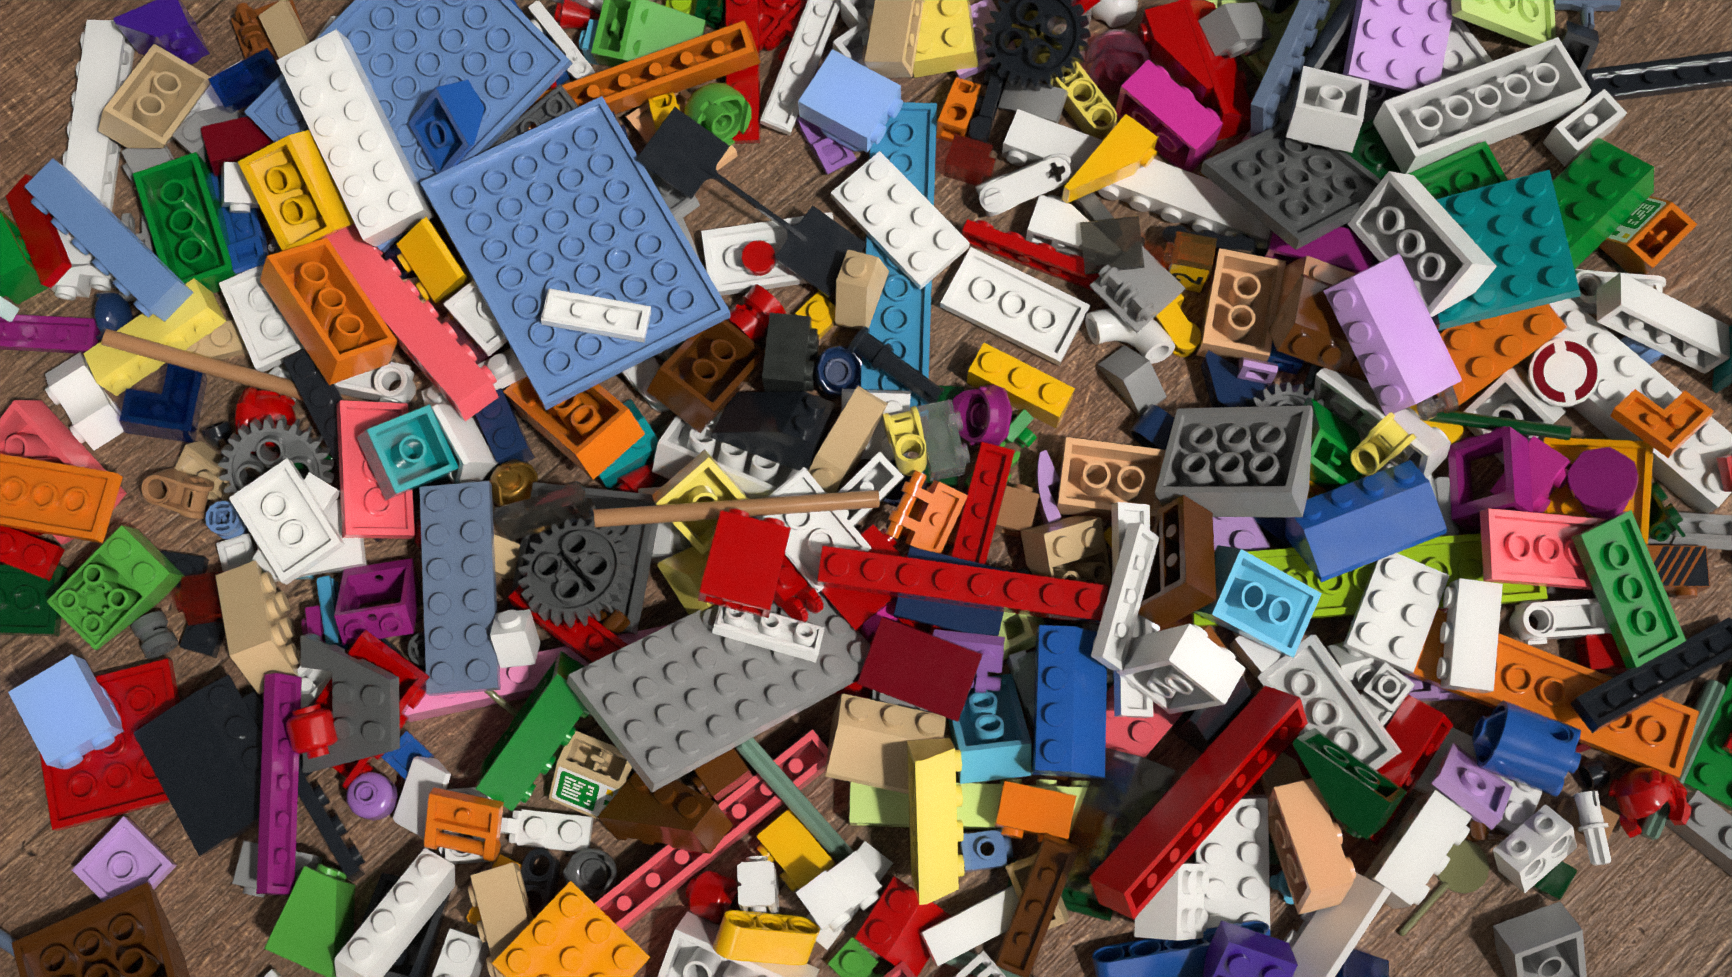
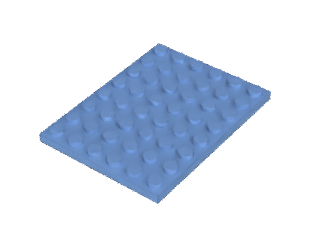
M354 0L318 37L320 38L337 29L350 41L421 189L420 182L437 175L408 122L436 87L469 80L485 108L475 144L458 163L460 164L487 151L573 64L510 0ZM283 73L244 111L274 142L288 135L310 130ZM423 191V193H424V195H425V197H426V199H427V201H428V203H429V205H430V207H431L432 205H431L430 201L428 200V198H427L425 192ZM404 233L377 247L385 253Z
M603 96L420 182L423 191L545 410L731 317L730 310L645 167L636 161L638 155ZM548 288L651 306L652 312L645 343L542 325L541 316Z

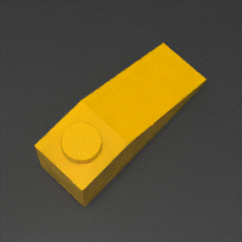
M1125 114L1064 186L1061 200L1065 203L1072 202L1134 175L1141 166L1147 168L1157 154V151L1154 149L1158 137Z

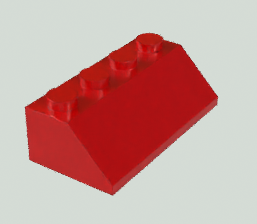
M1183 0L1213 85L1207 107L1214 110L1223 123L1217 141L1248 133L1251 129V103L1253 99L1249 100L1246 92V76L1242 70H1238L1235 62L1237 56L1230 58L1229 55H1214L1199 23L1200 19L1216 9L1215 4L1205 0Z

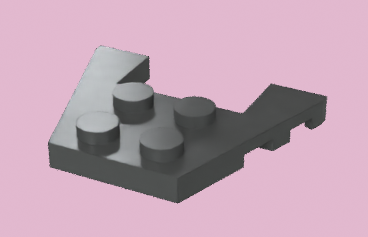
M316 634L301 635V668L332 672V708L335 721L334 727L338 738L335 744L328 746L329 754L308 759L307 753H303V773H310L399 749V677L363 658L357 660L346 654L345 649L335 644L328 645L320 641L321 637Z

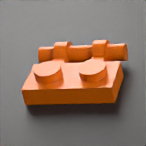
M914 470L910 481H905L901 491L904 494L896 511L892 510L888 520L891 522L885 534L898 539L903 527L910 530L905 541L906 544L918 549L941 554L968 495L936 480L933 481L928 492L922 489L927 476ZM916 499L923 501V505L916 520L908 516Z

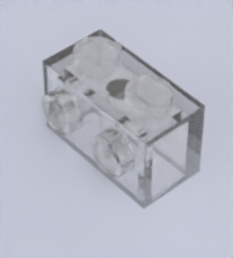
M952 399L918 406L917 409L926 443L927 468L930 481L964 475L966 464L970 463V456L967 444H961L959 431H963L960 411H954Z

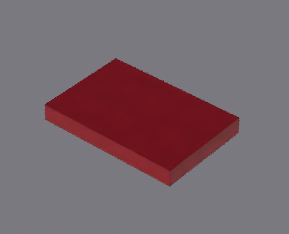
M882 616L857 684L958 722L983 653Z

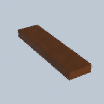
M1044 834L996 958L995 964L999 968L1021 977L1030 976L1080 846L1050 834Z

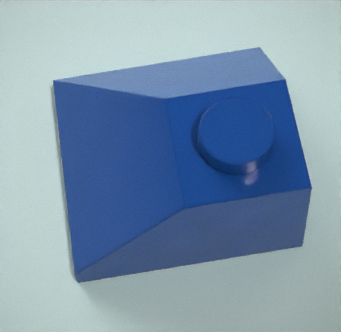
M469 80L436 87L408 122L437 174L458 165L475 144L485 108Z

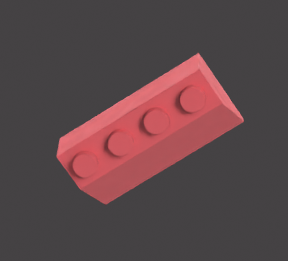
M14 400L0 418V454L106 471L42 400ZM121 486L113 510L127 494ZM53 535L60 544H67L75 539Z

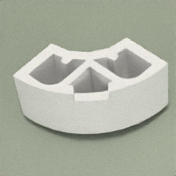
M81 352L45 374L48 387L45 388L46 393L56 405L61 403L72 422V426L69 428L81 444L86 441L93 450H96L129 429L117 403L109 397L102 386L96 383L90 367Z

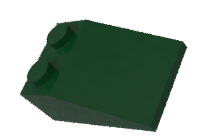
M1315 728L1296 737L1292 743L1333 815L1343 823V829L1354 837L1369 839L1384 827L1407 792Z

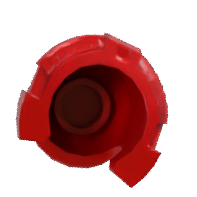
M254 387L246 388L240 395L236 406V434L239 435L238 429L242 424L250 428L253 418H257L263 425L267 415H271L274 423H278L282 415H285L287 425L292 426L297 419L292 408L295 405V401L291 397L280 395L277 392L258 391ZM266 442V443H265L266 447H271V446H276V445H277L276 443H273V442Z
M1641 767L1628 771L1619 779H1613L1608 791L1610 797L1616 798L1617 805L1622 813L1619 814L1620 824L1630 838L1642 832V829L1637 824V819L1655 813L1665 802H1668L1671 807L1668 816L1674 825H1686L1692 808L1687 803V791L1684 785L1671 774L1660 772L1653 768Z

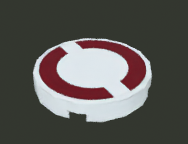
M1557 338L1545 343L1534 353L1528 366V381L1533 392L1543 401L1555 407H1572L1584 402L1595 392L1601 379V365L1596 353L1585 343L1573 338Z

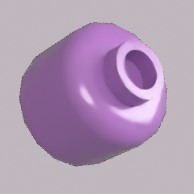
M374 772L363 773L356 777L349 785L346 794L347 804L351 811L361 818L372 821L380 820L390 815L396 807L398 800L397 788L393 781L384 775Z

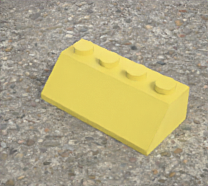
M950 738L907 741L911 881L919 905L931 903L958 890V877L964 876V858L962 854L958 855L957 842H963L962 820H957L956 808L962 807L963 804L961 785H956V772L962 770L960 749L955 750Z

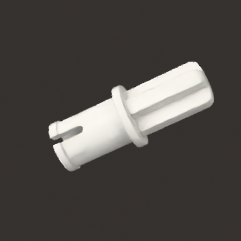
M1587 791L1574 794L1581 827H1578V831L1584 832L1590 863L1595 866L1605 865L1611 862L1604 829L1609 826L1608 823H1604L1598 791Z

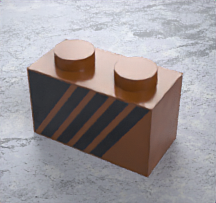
M1648 545V551L1666 594H1675L1676 599L1697 598L1698 593L1710 587L1707 546Z

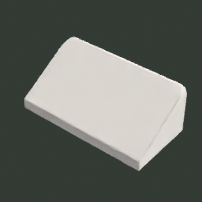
M418 756L413 758L393 816V820L398 825L422 838H425L429 793L434 787L446 790L451 777V773L438 759Z

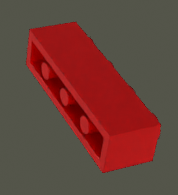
M1409 694L1392 715L1391 721L1386 728V731L1402 752L1376 770L1407 792L1384 827L1368 839L1376 845L1382 839L1453 727V724L1444 713Z

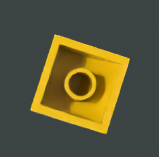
M427 217L416 224L396 244L402 252L397 255V258L408 273L414 270L420 279L415 285L425 300L432 298L439 305L471 282Z

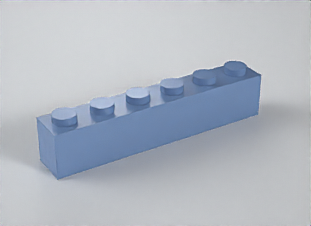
M54 158L24 186L34 196L31 203L45 215L50 212L54 216L51 220L52 224L65 235L70 232L75 237L71 241L73 245L85 255L91 253L95 257L92 263L106 276L111 273L116 278L112 283L126 296L129 297L132 294L137 299L133 304L147 317L154 314L163 321H166L194 293L71 171Z

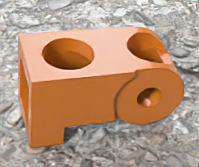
M958 77L955 78L937 121L936 138L964 146L981 92V84Z

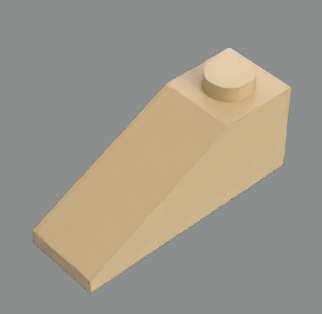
M860 386L853 392L808 471L826 494L838 493L850 481L888 403Z

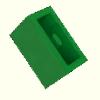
M1306 398L1303 406H1312L1313 409L1310 480L1326 488V492L1359 480L1362 474L1354 468L1351 462L1352 451L1361 443L1358 431L1314 399Z

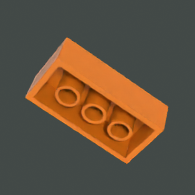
M328 238L266 256L260 282L329 385L389 364L397 339Z
M1550 304L1447 328L1440 333V336L1462 381L1437 393V396L1448 410H1454L1568 326Z
M528 377L512 383L503 391L526 422L593 480L645 435L629 408L599 384L548 410H545Z

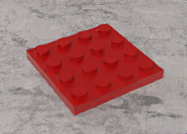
M166 658L95 677L98 684L107 691L122 721L121 726L124 731L114 737L115 741L111 745L100 750L93 749L82 756V762L69 769H59L46 765L40 753L52 830L60 831L170 802L133 733L180 702L173 660Z

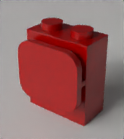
M729 509L728 512L721 510L703 575L698 601L769 618L791 528L784 526L785 523L775 518L766 517L763 520L749 517L750 514L743 510Z
M873 524L861 534L871 546V550L868 552L901 556L894 548L897 545L895 539L885 534L886 529L883 528L879 531ZM829 587L821 590L826 599L836 608L855 632H860L868 619L896 598L894 596Z

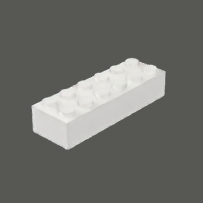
M336 29L276 60L355 225L365 242L377 247L412 229L425 217L428 219L435 217L350 41Z
M1559 37L1386 100L1379 109L1373 124L1400 171L1408 174L1485 140L1489 145L1572 114L1580 108L1591 92V89Z

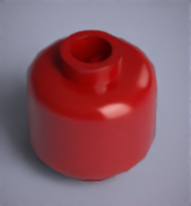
M320 703L291 711L293 717L286 721V730L293 752L298 754L307 753L308 759L329 754L328 746L338 741L332 711L328 708H322Z
M705 871L698 878H693L689 882L686 889V897L689 899V909L693 914L713 923H721L726 911L739 909L738 884L734 879L714 871Z

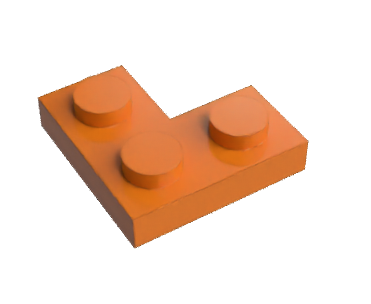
M1634 389L1613 409L1610 417L1669 458L1711 418L1714 410L1687 391H1683L1671 404L1663 409Z

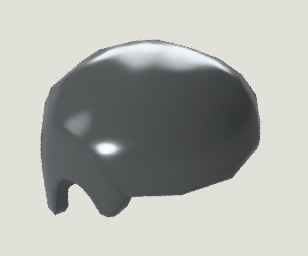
M583 849L571 857L563 871L566 885L572 881L594 903L616 887L618 879L617 868L613 858L601 849Z

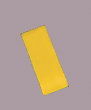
M729 910L724 914L713 943V949L720 956L730 960L805 965L809 960L820 928L812 920L801 916Z

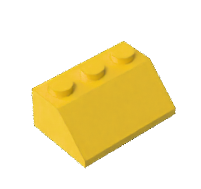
M310 130L288 135L238 161L282 251L321 240L355 224Z

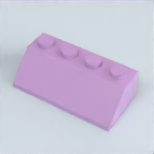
M1400 253L1341 280L1324 290L1385 416L1390 412L1394 414L1411 407L1462 381Z

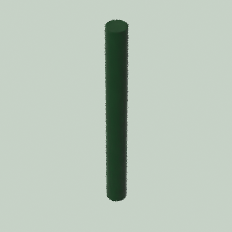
M1430 407L1427 413V421L1489 430L1510 426L1520 434L1570 440L1572 431L1570 426Z

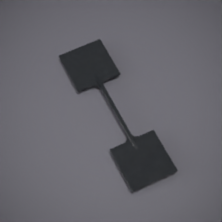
M674 107L636 158V161L690 199L694 197L706 180L713 179L721 183L786 230L788 235L787 241L774 259L827 297H830L836 289V280L847 250L861 253L867 244L813 205L800 223L797 225L788 224L717 173L716 166L730 146Z

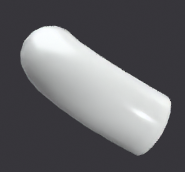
M1112 308L1096 310L1086 314L1087 332L1095 345L1111 341L1128 343L1134 346L1143 357L1150 360L1151 364L1165 360L1175 349V344L1171 337L1154 319L1136 333Z

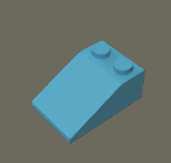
M1218 545L1214 552L1216 600L1195 611V613L1222 627L1294 658L1322 593L1242 549Z
M1012 674L993 676L1002 677L1000 691L986 690V693H977L975 689L971 688L959 721L948 718L952 743L955 750L960 749L962 770L958 771L960 784L1031 776L1032 743Z

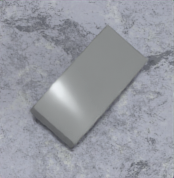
M1007 79L998 108L1016 113L1017 109L1058 124L1068 92L1065 89L1054 86L1050 89L1047 84L1043 83L1040 91H1037L1032 82H1030L1027 90H1023L1020 80L1017 84L1011 86Z

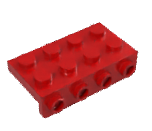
M365 630L350 649L348 655L357 660L363 658L399 677L401 730L409 719L404 714L409 707L415 709L427 692L422 687L430 676ZM331 678L313 705L320 703L322 708H328L333 713ZM383 754L333 766L332 768L347 778L342 787L348 790L349 785L356 777L373 771L374 768L369 765L373 758L379 760Z

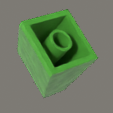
M318 863L316 869L304 866L264 949L323 976L336 977L334 958L354 935L355 884L346 881L347 877L343 871L331 866H325Z

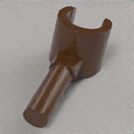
M615 609L610 615L600 610L602 624L605 628L612 630L616 634H621L631 623L628 617L618 609Z
M1471 821L1466 825L1470 828L1466 838L1471 842H1502L1509 836L1497 832H1487V826L1484 823Z

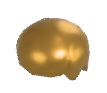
M512 459L495 469L491 475L490 483L492 484V499L500 509L517 516L527 513L533 482L538 483V474L533 466L527 462Z

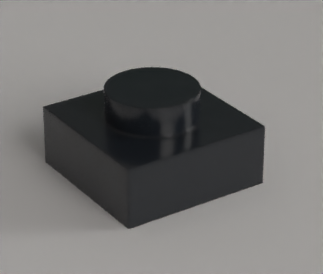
M191 614L180 648L217 658L225 636L224 623Z

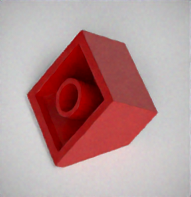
M894 876L857 933L855 940L895 967L904 961L914 975L918 977L930 958V953L920 932L951 917V915L933 902L919 905L915 890Z

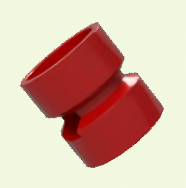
M755 284L742 297L743 305L736 304L730 310L731 317L726 320L756 344H759L767 335L766 328L769 324L770 313L786 314V311L770 292L762 286Z

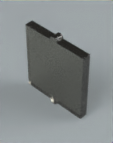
M1139 216L1080 222L1082 244L1079 245V251L1083 253L1085 274L1099 273L1106 265H1109L1111 268L1116 267L1118 271L1145 268L1142 248L1145 245V239L1141 237Z

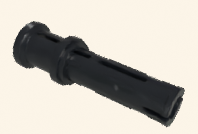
M864 326L850 343L848 351L851 354L856 352L871 363L873 370L880 371L882 369L927 402L929 406L933 407L939 400V395H942L945 389L939 387L894 354L891 344L882 343L869 333L870 329Z

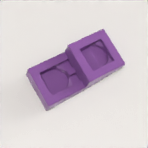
M802 117L796 119L808 145L827 175L857 160L851 149L825 136L820 127Z

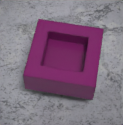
M320 606L306 607V618L302 619L301 624L303 635L309 633L316 634L321 637L320 641L326 643Z

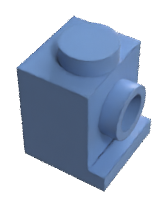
M1002 829L969 834L964 833L963 842H959L961 854L964 858V873L1002 868L1008 865L1007 858H1013L1011 838L1008 836L1003 837L1001 835ZM983 843L993 845L994 853L992 855L985 856L981 853L980 847Z

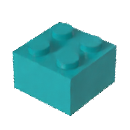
M430 404L369 428L357 437L385 501L444 477L459 468Z

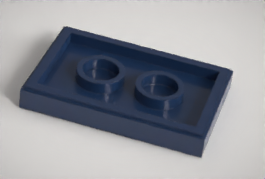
M910 547L908 558L1009 571ZM898 597L893 616L956 632L998 636L1004 612Z

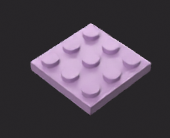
M1357 0L1343 75L1368 80L1370 84L1404 93L1440 81L1452 21L1451 0Z

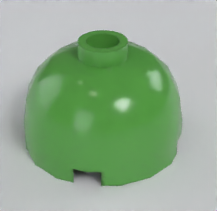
M709 83L701 86L693 92L684 108V113L729 146L735 143L732 138L737 135L739 130L744 134L751 120L750 104L739 91L724 83Z

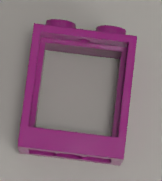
M1509 426L1495 428L1492 432L1477 437H1466L1461 442L1450 445L1448 463L1452 521L1472 532L1481 529L1480 511L1488 508L1533 512L1527 438ZM1503 452L1506 492L1473 501L1471 461Z
M412 558L343 570L334 614L343 645L355 643L365 630L378 639L414 633L420 583ZM381 575L383 578L377 579L375 576ZM401 597L400 603L359 609V604Z

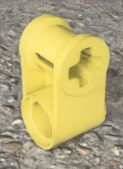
M912 406L910 411L893 415L883 413L882 418L889 444H891L898 470L907 476H912L914 470L922 473L927 465V454L917 407ZM907 452L919 454L914 459L905 458L903 455Z
M1392 412L1371 429L1368 436L1352 451V465L1361 474H1375L1417 438L1414 434H1408L1394 420L1395 415Z

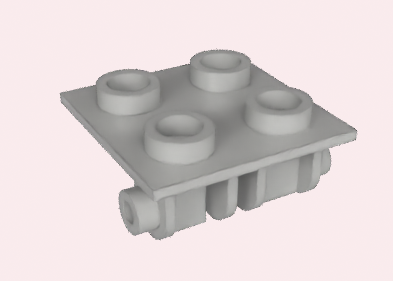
M1139 242L1111 267L1109 265L1103 267L1098 273L1100 276L1090 284V287L1136 333L1186 289Z

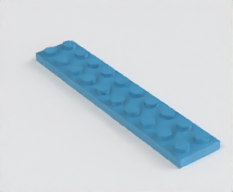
M903 102L898 115L895 118L890 117L886 123V132L880 143H873L871 146L870 159L880 151L934 206L937 103ZM867 236L866 254L879 257L889 270L869 326V333L882 343L891 344L894 354L929 379L932 280L920 290ZM862 357L861 388L865 390L910 391L882 369L880 371L873 370L871 363ZM911 391L910 408L916 406L920 420H927L928 403Z

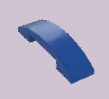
M214 172L210 174L215 195L221 204V175L215 176ZM222 207L230 245L227 246L235 274L264 265L266 256H268V248L259 209L250 208V213L230 212V207Z

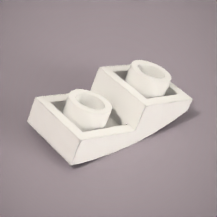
M84 265L70 268L50 289L55 292V296L58 298L75 300L76 297L89 298L91 287L100 291H111V288L117 287L112 283L116 278L111 273L106 276L95 265Z
M1385 662L1363 689L1361 697L1384 727L1415 684Z

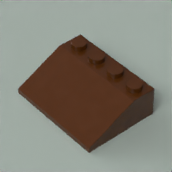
M149 882L11 943L20 977H190L181 948Z

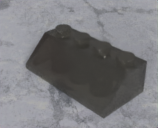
M1108 748L1105 749V778H1091L1067 842L1080 847L1064 888L1098 901L1089 877L1118 847L1119 843L1132 832L1141 819L1162 799L1169 789L1175 770L1141 756Z

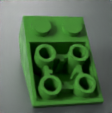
M604 0L591 54L598 64L615 67L702 36L706 20L649 0Z
M121 525L46 602L94 650H98L158 604L185 576L138 529Z

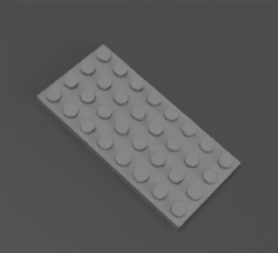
M820 591L818 596L823 600V610L815 614L810 612L807 607L805 608L809 614L806 622L825 628L816 663L713 634L712 630L719 606L715 605L703 612L699 610L569 674L567 684L650 791L654 792L859 680L871 645L859 631L855 632L851 628L849 623ZM773 600L770 612L789 617L781 606L778 607Z

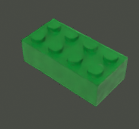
M1599 137L1553 180L1574 270L1654 193V166Z
M197 152L133 173L158 258L185 284L195 278L213 294L222 291L219 283L238 274H235L233 271L227 246L230 245L221 204L215 195L208 165Z
M562 651L558 654L482 762L476 790L493 800L504 802L503 806L511 811L515 809L520 801L524 804L528 801L535 790L536 785L533 782L540 773L546 775L555 762L556 756L553 755L559 745L565 747L570 742L576 732V728L573 726L579 717L586 718L590 714L567 684L568 675L585 667L583 664Z

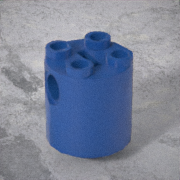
M1505 700L1495 707L1489 717L1481 716L1474 728L1472 741L1477 765L1480 768L1555 797L1560 794L1567 773L1573 774L1577 770L1581 759V754L1575 751L1581 735L1580 729Z

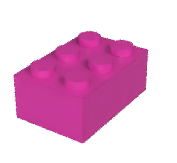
M1148 59L1121 85L1115 109L1117 117L1121 120L1127 114L1158 137L1155 150L1175 167L1192 172L1213 151L1223 125L1219 116L1214 110L1208 107L1205 108L1195 100L1193 93L1188 88L1180 87L1175 83L1162 66L1154 65Z

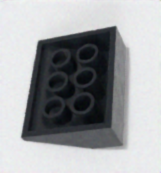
M230 675L194 692L133 733L199 857L259 825L262 734Z

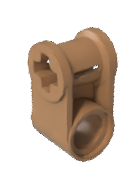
M167 468L146 477L142 482L141 492L146 501L151 504L173 510L185 517L203 519L208 511L206 504L209 491L214 489L215 484L207 478ZM161 481L166 485L167 492L162 489Z

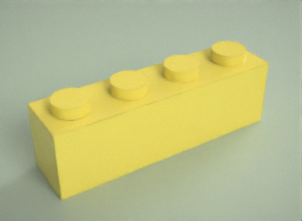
M193 278L186 285L194 293L166 321H163L154 314L147 317L142 313L118 329L117 332L186 350L224 324L226 319L213 292ZM102 341L83 353L96 383L115 396L127 391L141 379L165 364V362L104 346Z

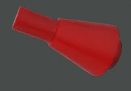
M564 0V3L557 2L554 20L560 22L562 29L587 28L589 19L599 21L600 14L573 0Z
M654 461L651 464H646L618 477L617 483L619 486L616 487V490L638 493V489L651 488L659 477V474L652 472Z

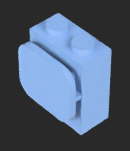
M833 49L798 100L800 117L820 127L825 136L853 151H865L867 153L873 143H880L886 132L885 125L889 118H895L903 105L901 85Z
M73 654L8 692L46 765L59 769L72 768L82 762L83 755L93 749L100 750L111 745L115 741L114 737L124 731L121 726V717L107 691L98 684L86 660Z

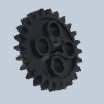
M999 0L998 4L1002 10L1000 13L990 11V15L995 22L985 24L986 30L991 34L983 37L985 44L990 46L984 50L988 58H993L989 62L993 69L999 68L997 73L1001 79L1009 75L1008 82L1011 86H1014L1020 80L1023 90H1027L1030 82H1032L1035 89L1040 91L1042 82L1045 81L1050 89H1052L1054 85L1053 79L1056 77L1061 82H1066L1064 72L1067 70L1070 73L1076 74L1073 66L1074 61L1078 63H1084L1085 61L1079 52L1090 49L1088 43L1083 40L1091 37L1090 30L1084 28L1090 23L1087 16H1081L1084 13L1083 6L1081 4L1075 5L1076 0H1010L1008 3ZM1038 11L1035 19L1030 21L1024 20L1028 12ZM1018 24L1022 26L1024 30L1012 28V25ZM1059 24L1067 25L1063 33L1058 35L1052 34L1055 26ZM1027 32L1037 37H1035L1032 41L1030 35ZM1042 33L1047 42L1038 38V36ZM1015 39L1022 40L1018 48L1014 50L1008 49L1011 41ZM1050 44L1062 46V49L1056 50ZM1040 54H1050L1047 62L1042 64L1035 63Z

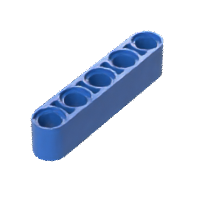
M1248 921L1234 924L1271 937L1270 927L1263 921ZM1218 927L1207 928L1203 932V938L1165 940L1149 938L1100 947L1092 954L1095 976L1202 977L1206 952Z

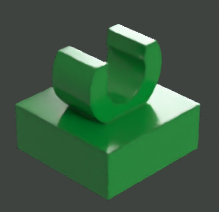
M1025 409L1012 412L1009 434L1004 440L1006 444L1014 441L1021 448L1024 446L1029 448L1037 439V436L1027 428L1034 418Z

